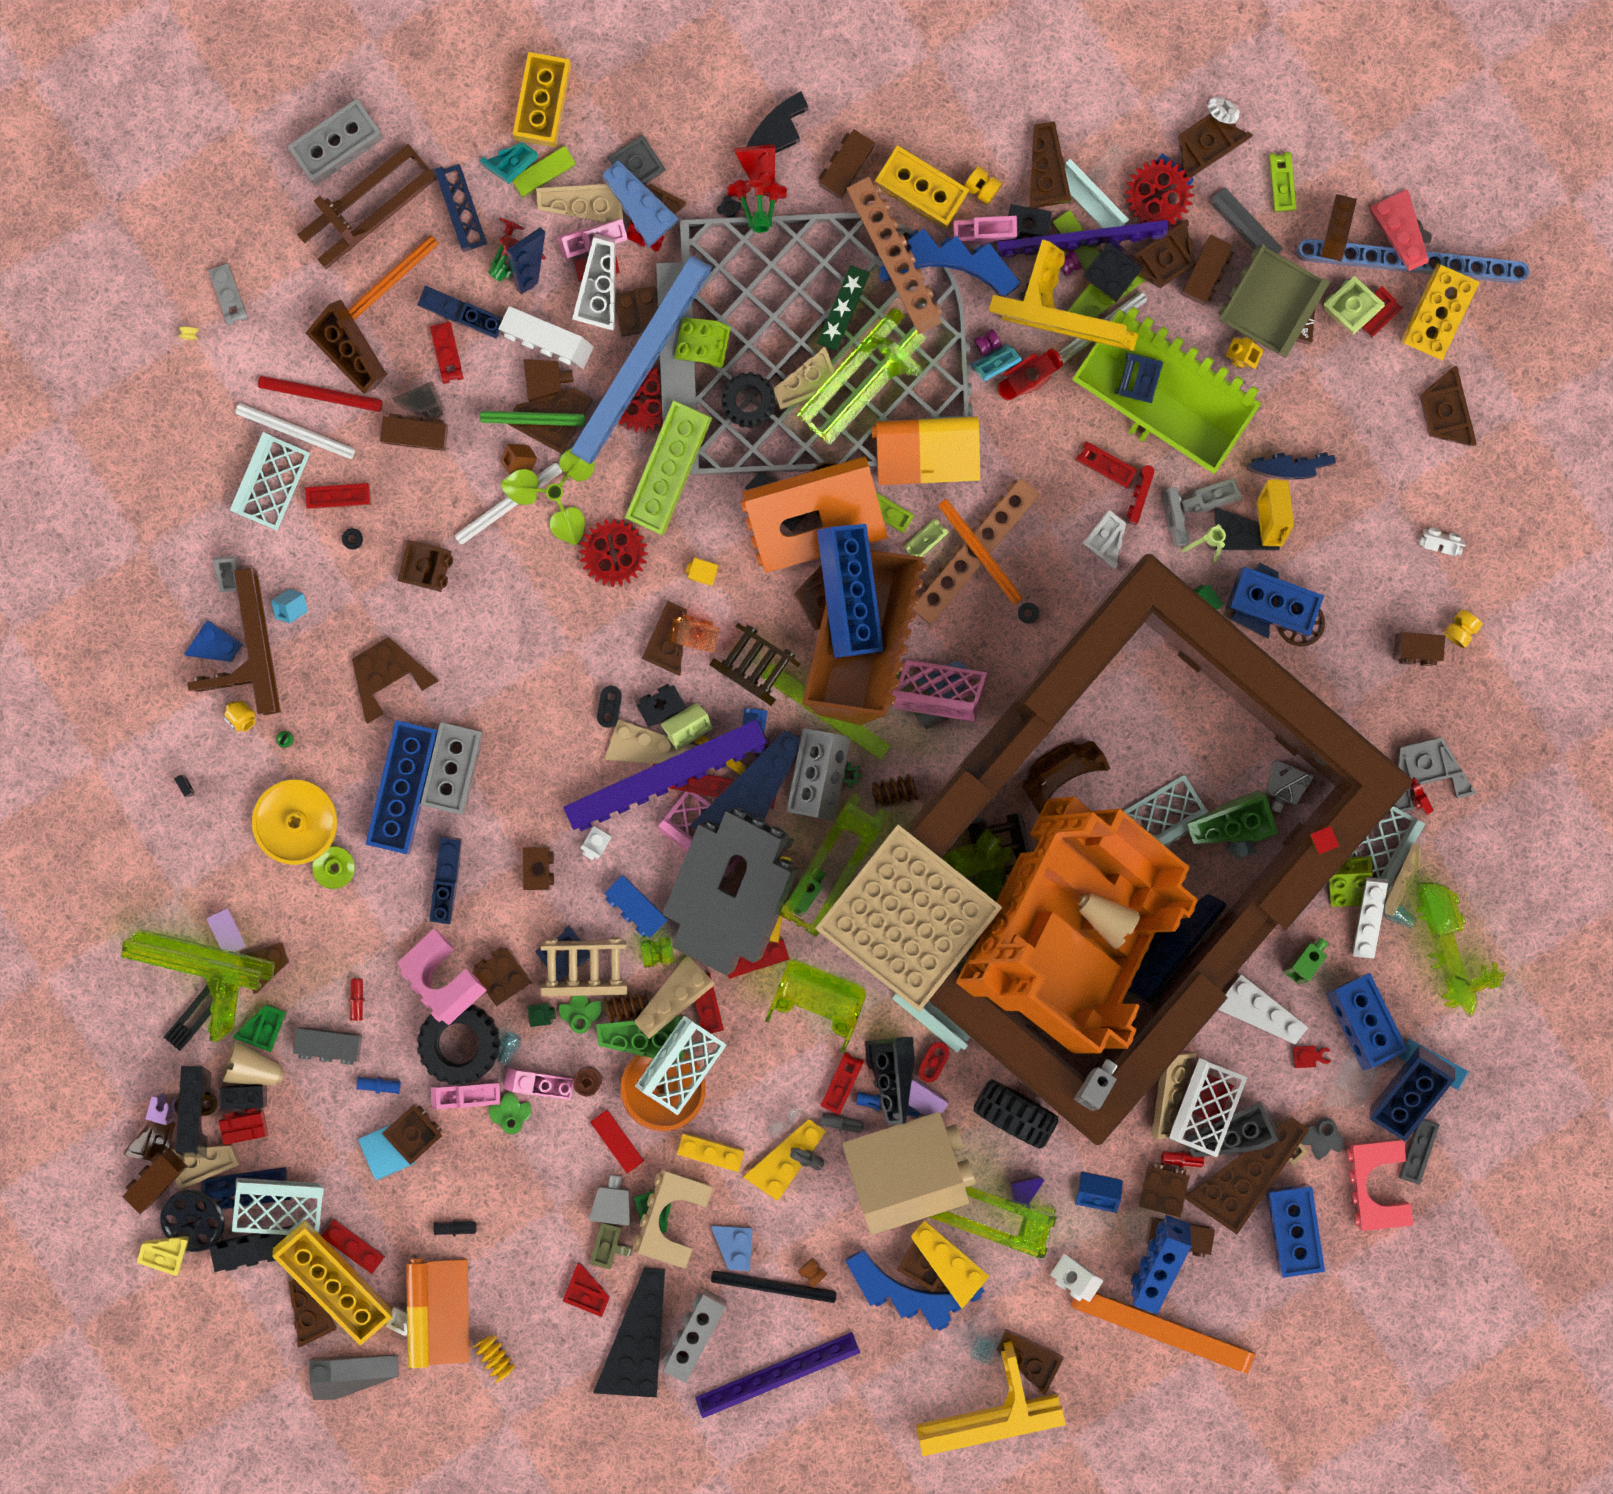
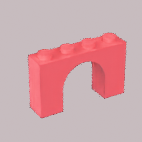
M1399 1138L1350 1144V1149H1347L1348 1162H1352L1349 1178L1350 1182L1354 1183L1355 1191L1351 1193L1353 1205L1356 1204L1357 1213H1354L1355 1226H1359V1229L1362 1231L1413 1226L1410 1203L1378 1204L1369 1197L1366 1190L1367 1177L1375 1167L1388 1163L1406 1162L1404 1141Z

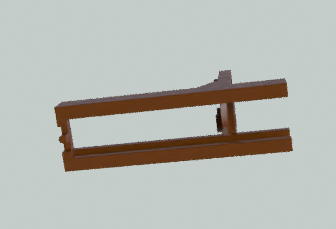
M408 143L340 200L331 202L328 198L323 200L321 196L317 197L314 202L323 214L297 235L305 244L328 224H333L343 238L317 259L325 269H328L437 178ZM410 157L416 159L425 171L353 229L341 214Z
M253 568L234 570L248 660L232 674L227 672L217 673L211 679L206 676L194 677L193 682H187L188 691L197 693L252 683L257 714L270 715L281 713L258 571Z

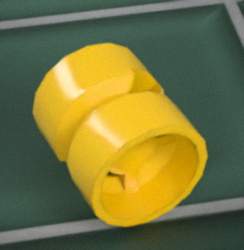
M978 166L964 186L970 189V194H977V199L988 205L1003 185V182L994 176L989 177V172ZM983 179L986 183L979 189L977 186Z
M1460 609L1454 617L1455 622L1450 623L1443 634L1457 646L1466 649L1472 641L1471 635L1477 634L1483 623L1470 612Z

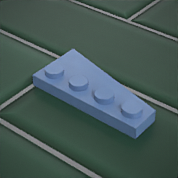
M616 161L603 173V179L616 199L622 204L623 210L633 221L635 229L641 234L648 248L678 222L679 218L619 161Z

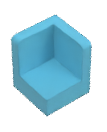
M288 589L271 600L275 619L287 623H292L308 611L304 593Z

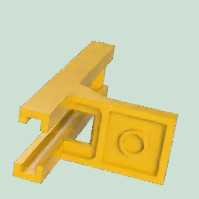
M1042 240L1024 301L997 295L992 297L988 311L1002 315L1001 320L1134 351L1138 334L1127 331V326L1124 324L1056 309L1053 290L1058 284V274L1060 267L1063 266L1065 261V252L1050 241Z
M1012 1341L1003 1343L1005 1351H1001V1356L1009 1386L1004 1404L916 1424L922 1456L1064 1426L1066 1424L1058 1394L1025 1400Z

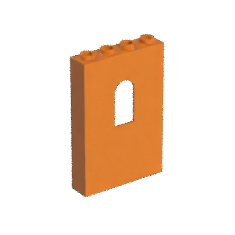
M866 456L742 491L744 500H740L743 513L748 512L749 518L745 520L748 530H753L754 536L750 537L754 549H759L756 557L759 566H764L765 573L820 558L817 530L866 524L869 543L888 538ZM819 510L823 527L793 536H785L780 532V524L784 520Z

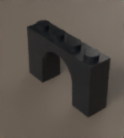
M181 1066L176 1153L184 1157H207L208 1136L203 1134L201 1110L204 1094H211L212 1072L203 1066Z

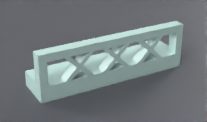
M1069 159L1065 163V171L1071 197L1101 228L1125 226L1129 219Z

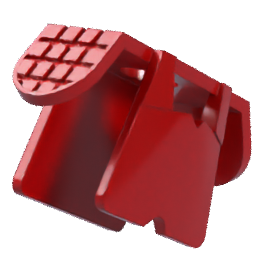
M1054 348L1049 349L1040 357L1036 353L1028 355L1003 374L1004 377L1011 376L998 383L997 389L1000 396L1010 401L1020 395L1032 393L1040 389L1050 380V375L1063 366L1061 356ZM1031 367L1036 368L1039 372V376L1035 381H1030L1026 377V371Z

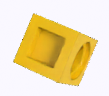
M694 557L693 562L689 561L685 573L689 574L688 579L713 587L719 565Z

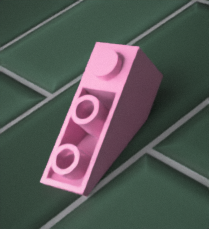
M507 1067L503 1088L516 1093L571 1100L573 1078Z

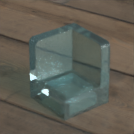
M976 1334L969 1353L970 1357L990 1365L997 1341Z

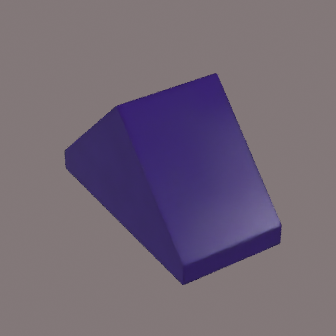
M1041 1176L1010 1182L1016 1211L1020 1216H1022L1044 1182Z

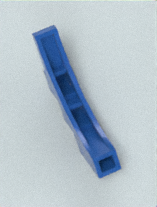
M917 229L908 236L907 246L915 257L916 262L913 263L915 269L919 267H947L960 270L977 277L1002 297L1008 296L1020 286L1019 280L990 243L985 246L983 244L979 245L973 250L974 255H971L957 235L953 239L951 237L946 238L940 244L941 248L937 246L925 229H922L920 232ZM883 265L879 269L878 278L884 284L891 280ZM909 269L902 270L900 274L908 272Z
M865 1249L845 1259L870 1306L874 1304L876 1307L882 1305L889 1296L901 1318L906 1316L909 1319L918 1313L917 1310L921 1308L932 1330L938 1329V1331L949 1326L948 1322L951 1321L949 1311L952 1310L955 1313L962 1309L950 1292L923 1291L897 1282L886 1275L872 1261ZM982 1286L970 1299L971 1302H975L982 1297V1293L985 1292Z

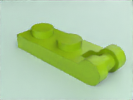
M1284 152L1283 155L1270 153L1269 166L1274 213L1295 211L1296 199L1291 152ZM1277 163H1284L1285 168H1278Z

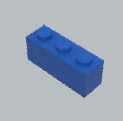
M624 875L605 892L607 895L605 900L613 908L617 905L623 911L620 915L628 923L633 921L638 926L635 930L643 938L646 936L651 938L669 920Z

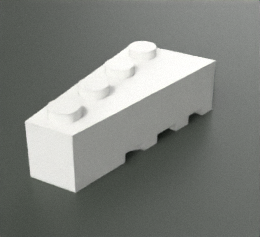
M595 233L573 320L614 330L616 239Z
M510 306L498 328L504 333L503 337L512 342H515L517 339L526 348L531 350L537 348L545 356L550 358L554 356L559 358L558 361L566 365L572 364L583 370L594 348L583 337Z

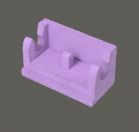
M228 908L206 918L224 957L246 947Z
M913 1077L909 1106L925 1116L937 1112L942 1114L949 1104V1100Z
M159 1093L152 1096L145 1119L164 1125L173 1122L175 1119L173 1115L176 1100L173 1099L172 1105L169 1108V1104L164 1103L166 1094Z

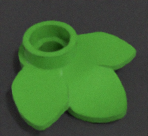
M585 995L573 996L570 1005H559L560 1017L565 1022H568L570 1028L578 1034L588 1031L591 1022L597 1020L601 1013V1002L594 1001L589 1003ZM578 1019L584 1021L582 1027L577 1026L576 1021Z
M507 1092L503 1096L500 1105H489V1115L494 1123L501 1125L504 1132L511 1135L516 1134L521 1130L523 1122L530 1117L531 1104L530 1102L520 1104L513 1093ZM509 1120L515 1121L514 1127L510 1128L508 1126Z

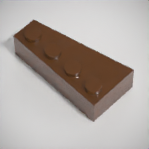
M342 300L330 303L305 332L363 394L376 389L387 376L386 371Z

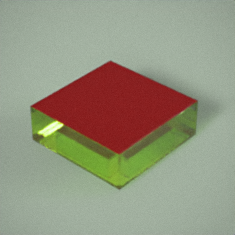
M1331 826L1309 834L1318 855L1339 847Z

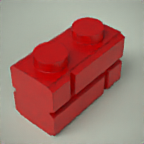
M257 1108L246 1109L245 1114L237 1115V1112L224 1114V1118L219 1120L224 1145L268 1136L264 1110L258 1111Z

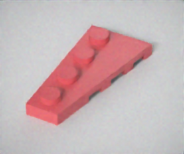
M1408 189L1370 206L1372 216L1409 271L1428 263V255Z

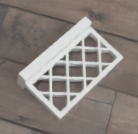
M1199 1058L1169 1139L1218 1157L1247 1077ZM1209 1068L1217 1070L1222 1079L1210 1084L1207 1078ZM1222 1073L1227 1074V1075H1230V1076H1227V1077L1224 1078ZM1232 1077L1242 1080L1239 1088L1231 1092L1225 1081ZM1206 1080L1208 1085L1203 1087L1204 1081ZM1223 1082L1228 1093L1216 1098L1211 1086ZM1210 1088L1214 1099L1202 1104L1199 1094L1202 1090ZM1237 1092L1235 1099H1233L1232 1094ZM1230 1096L1233 1105L1230 1109L1223 1112L1218 1100ZM1198 1100L1200 1105L1195 1107L1196 1102ZM1216 1102L1220 1113L1209 1118L1204 1106ZM1202 1107L1206 1119L1195 1124L1191 1115L1194 1110ZM1230 1112L1226 1120L1224 1114ZM1222 1115L1225 1126L1223 1129L1215 1132L1210 1120ZM1191 1120L1193 1125L1187 1127L1189 1121ZM1208 1121L1213 1133L1201 1138L1196 1126ZM1191 1128L1195 1129L1199 1138L1193 1142L1183 1139L1185 1131ZM1222 1132L1220 1139H1218L1216 1134ZM1213 1135L1218 1143L1215 1152L1206 1149L1203 1143L1204 1139ZM1201 1142L1202 1147L1199 1146V1145H1196L1195 1143Z

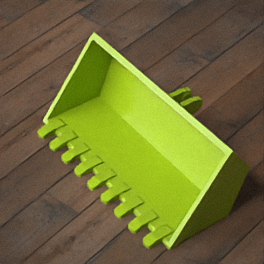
M1131 307L1128 313L1119 309L1111 322L1124 324L1127 326V331L1138 334L1134 351L1096 343L1072 380L1135 421L1128 432L1129 434L1135 433L1139 425L1144 427L1146 430L1140 435L1139 440L1141 442H1144L1151 432L1215 475L1262 404L1255 399L1259 390L1254 386H1251L1247 393L1239 389L1244 382L1239 376L1232 383L1224 379L1229 372L1224 366L1217 373L1209 369L1214 362L1209 356L1202 363L1194 359L1199 352L1197 348L1192 346L1187 353L1179 349L1184 342L1182 338L1176 337L1173 343L1165 339L1169 333L1167 328L1161 327L1158 333L1150 329L1154 323L1152 318L1146 317L1143 323L1135 319L1139 313L1137 308ZM1126 352L1164 362L1152 403L1115 394L1116 389L1120 386L1126 364ZM1136 361L1127 389L1132 392L1140 367V363Z

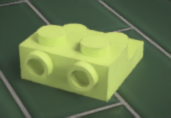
M1355 276L1351 280L1343 282L1340 290L1335 294L1329 295L1323 304L1324 311L1338 324L1341 323L1353 335L1385 307L1384 302Z

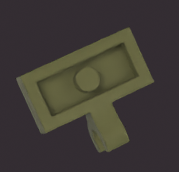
M601 1222L590 1264L611 1269L615 1253L626 1257L631 1256L633 1247L618 1244L622 1227Z

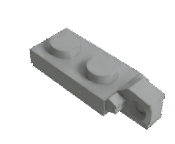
M1235 478L1195 490L1189 499L1181 501V507L1184 514L1193 511L1199 513L1241 500L1242 495Z
M1177 487L1162 490L1161 495L1168 530L1172 532L1174 547L1189 544V534L1184 526L1185 516L1180 506L1181 495L1177 491Z

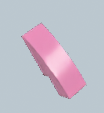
M1017 216L977 217L974 220L954 221V237L957 235L964 245L1017 238Z

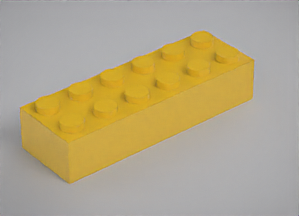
M306 1220L273 1248L272 1257L360 1346L392 1318V1308Z

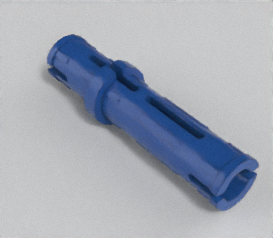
M858 1091L856 1105L874 1108L875 1111L882 1110L880 1104L881 1095H871ZM908 1105L907 1115L918 1118L920 1112Z

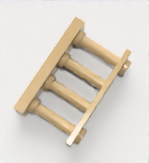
M610 937L609 940L558 941L556 938H547L545 941H540L541 950H547V980L545 983H541V996L627 995V983L620 979V949H627L626 940H622L621 937ZM590 949V979L588 982H580V980H577V950ZM598 949H611L612 979L609 982H601L599 979ZM556 950H569V980L565 983H558V980H556Z

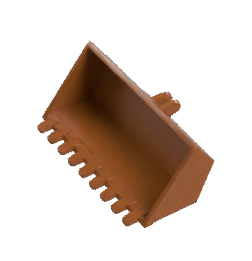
M870 550L884 652L834 658L826 602L802 700L803 705L811 708L819 716L857 725H864L880 717L887 716L888 708L894 705L896 696L892 695V691L898 688L900 683L899 679H895L896 674L901 672L904 663L899 662L900 657L905 655L908 646L903 645L904 640L908 639L912 632L907 627L915 619V613L911 612V610L919 602V596L915 595L916 590L920 589L923 584V580L919 579V576L926 571L927 564L923 563V557Z

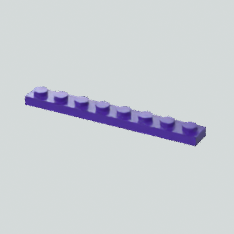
M1167 220L1001 241L998 242V254L1004 258H1013L1017 254L1035 255L1039 252L1042 240L1050 241L1059 249L1076 250L1079 246L1098 247L1102 243H1107L1110 238L1118 244L1126 240L1138 242L1143 240V238L1149 237L1161 239L1168 234Z
M853 1332L695 1397L702 1418L708 1417L859 1354L860 1350Z

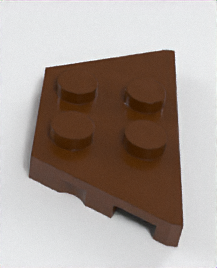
M1210 113L1178 135L1183 170H1187L1184 177H1194L1249 140L1253 135L1248 131L1246 133L1237 128L1234 123L1228 124L1218 121Z
M1187 219L1168 231V234L1163 238L1155 240L1133 255L1144 263L1143 269L1137 276L1161 289L1196 264L1192 252V239L1189 238V222Z
M1454 366L1419 396L1429 437L1468 446H1476L1477 442L1458 367Z

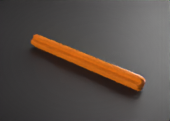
M433 236L426 238L348 309L352 318L355 320L430 253L438 245L436 239Z
M944 499L938 505L940 510L1014 605L1020 602L1023 596L949 500Z

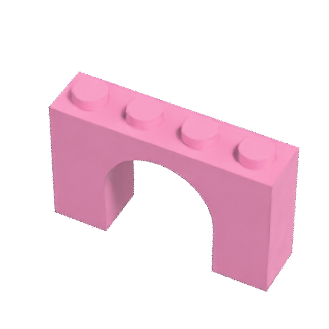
M434 928L402 957L397 964L402 969L400 974L407 981L410 980L412 982L410 987L418 995H422L420 1000L427 1008H432V1016L438 1022L442 1020L450 1025L487 990L478 978L467 969L446 987L432 989L431 977L435 968L455 950L449 941Z

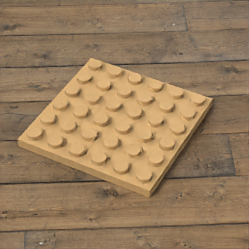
M897 825L815 929L920 1012L1002 909V906L900 825Z

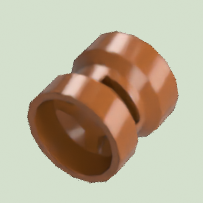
M811 1258L798 1270L802 1277L808 1278L807 1283L811 1288L816 1286L827 1275L824 1269H818L817 1261L814 1258Z

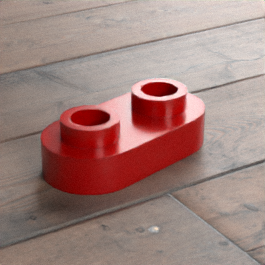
M934 1042L928 1048L918 1069L919 1076L923 1081L934 1082L939 1077L950 1054L949 1048L945 1043ZM937 1048L942 1049L943 1053L941 1056L935 1055L934 1052ZM927 1067H931L933 1069V1073L931 1075L925 1074V1069Z

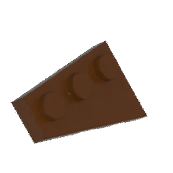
M670 601L666 602L641 659L678 676L681 675L687 609Z

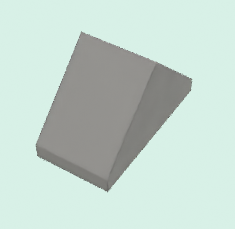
M236 556L213 557L220 592L237 591L234 570H240V558Z

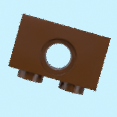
M550 847L523 848V890H550V885H554V873H550V864H554V851H550ZM537 862L544 865V872L541 875L536 874L533 870V866Z

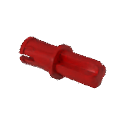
M352 978L350 980V998H348V1001L350 1002L351 1021L363 1020V1002L365 998H363L362 978Z
M1163 1150L1161 1164L1176 1165L1180 1168L1184 1166L1203 1167L1204 1157L1194 1158L1192 1154H1185L1184 1151L1179 1153Z

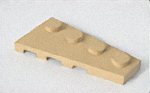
M607 184L536 188L538 210L605 223L622 219L624 224L623 206L616 199Z
M618 720L605 760L659 764L696 746L687 744L677 750L665 735Z
M687 955L634 1022L650 1039L715 984Z
M1191 1051L1181 1052L1160 1076L1152 1125L1153 1138H1169L1179 1109H1177L1178 1103L1184 1098L1186 1092L1183 1091L1185 1080L1190 1078L1192 1070H1189L1191 1060H1195L1197 1053Z

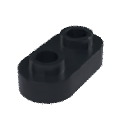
M616 686L605 687L600 695L597 721L605 728L615 726L619 719L622 693ZM611 692L616 695L612 701L608 699V694ZM610 713L612 715V719L610 721H605V714Z

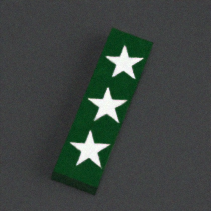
M850 265L817 344L837 352L869 278V272Z

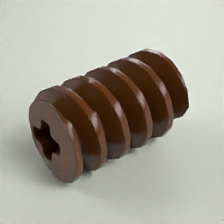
M906 774L905 781L901 776H898L897 783H895L893 778H890L888 785L884 779L881 780L880 786H878L876 781L872 784L876 809L878 802L885 807L886 800L891 805H894V798L899 803H902L903 796H905L908 802L911 795L918 800L914 779L909 774Z
M646 990L644 997L641 996L639 991L636 993V998H633L632 994L628 993L627 999L620 995L617 1001L615 996L612 995L611 1001L608 1002L607 998L604 997L606 1016L611 1023L614 1022L615 1016H617L619 1021L623 1020L624 1015L627 1020H631L632 1013L637 1019L640 1012L649 1004Z

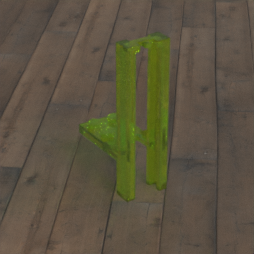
M893 307L796 414L826 444L831 445L889 379L903 373L908 376L912 374L919 377L924 371L910 357L926 340L927 337L923 333L918 334L916 330L901 347L895 341L886 338L905 317L899 309ZM878 348L879 352L885 358H890V360L826 431H820L811 420L872 352Z
M769 664L761 676L763 680L766 681L775 665ZM782 671L773 684V687L844 736L849 737L851 741L877 759L881 760L891 746L863 727V725L817 715L811 708L802 704L806 686Z
M854 792L850 795L780 913L781 917L788 921L792 920L796 923L797 927L802 926L806 929V932L815 937L819 934V931L815 928L842 895L868 849L885 825L884 822L889 813L880 808L874 818L857 808L856 806L862 797ZM843 829H846L862 840L813 923L810 925L793 915L840 833Z
M139 930L135 935H131V938L125 939L122 944V958L205 978L214 1000L210 1008L212 1020L208 1026V1032L210 1033L209 1041L216 1043L234 1030L239 986L258 990L261 987L259 979L270 981L274 975L275 962L145 930Z
M974 1186L965 1187L967 1196L1023 1216L1018 1235L1000 1231L949 1211L929 1217L1036 1258H1045L1048 1249L1045 1246L1050 1229L1055 1226L1057 1216H1055L1056 1209L1052 1207L1010 1200Z

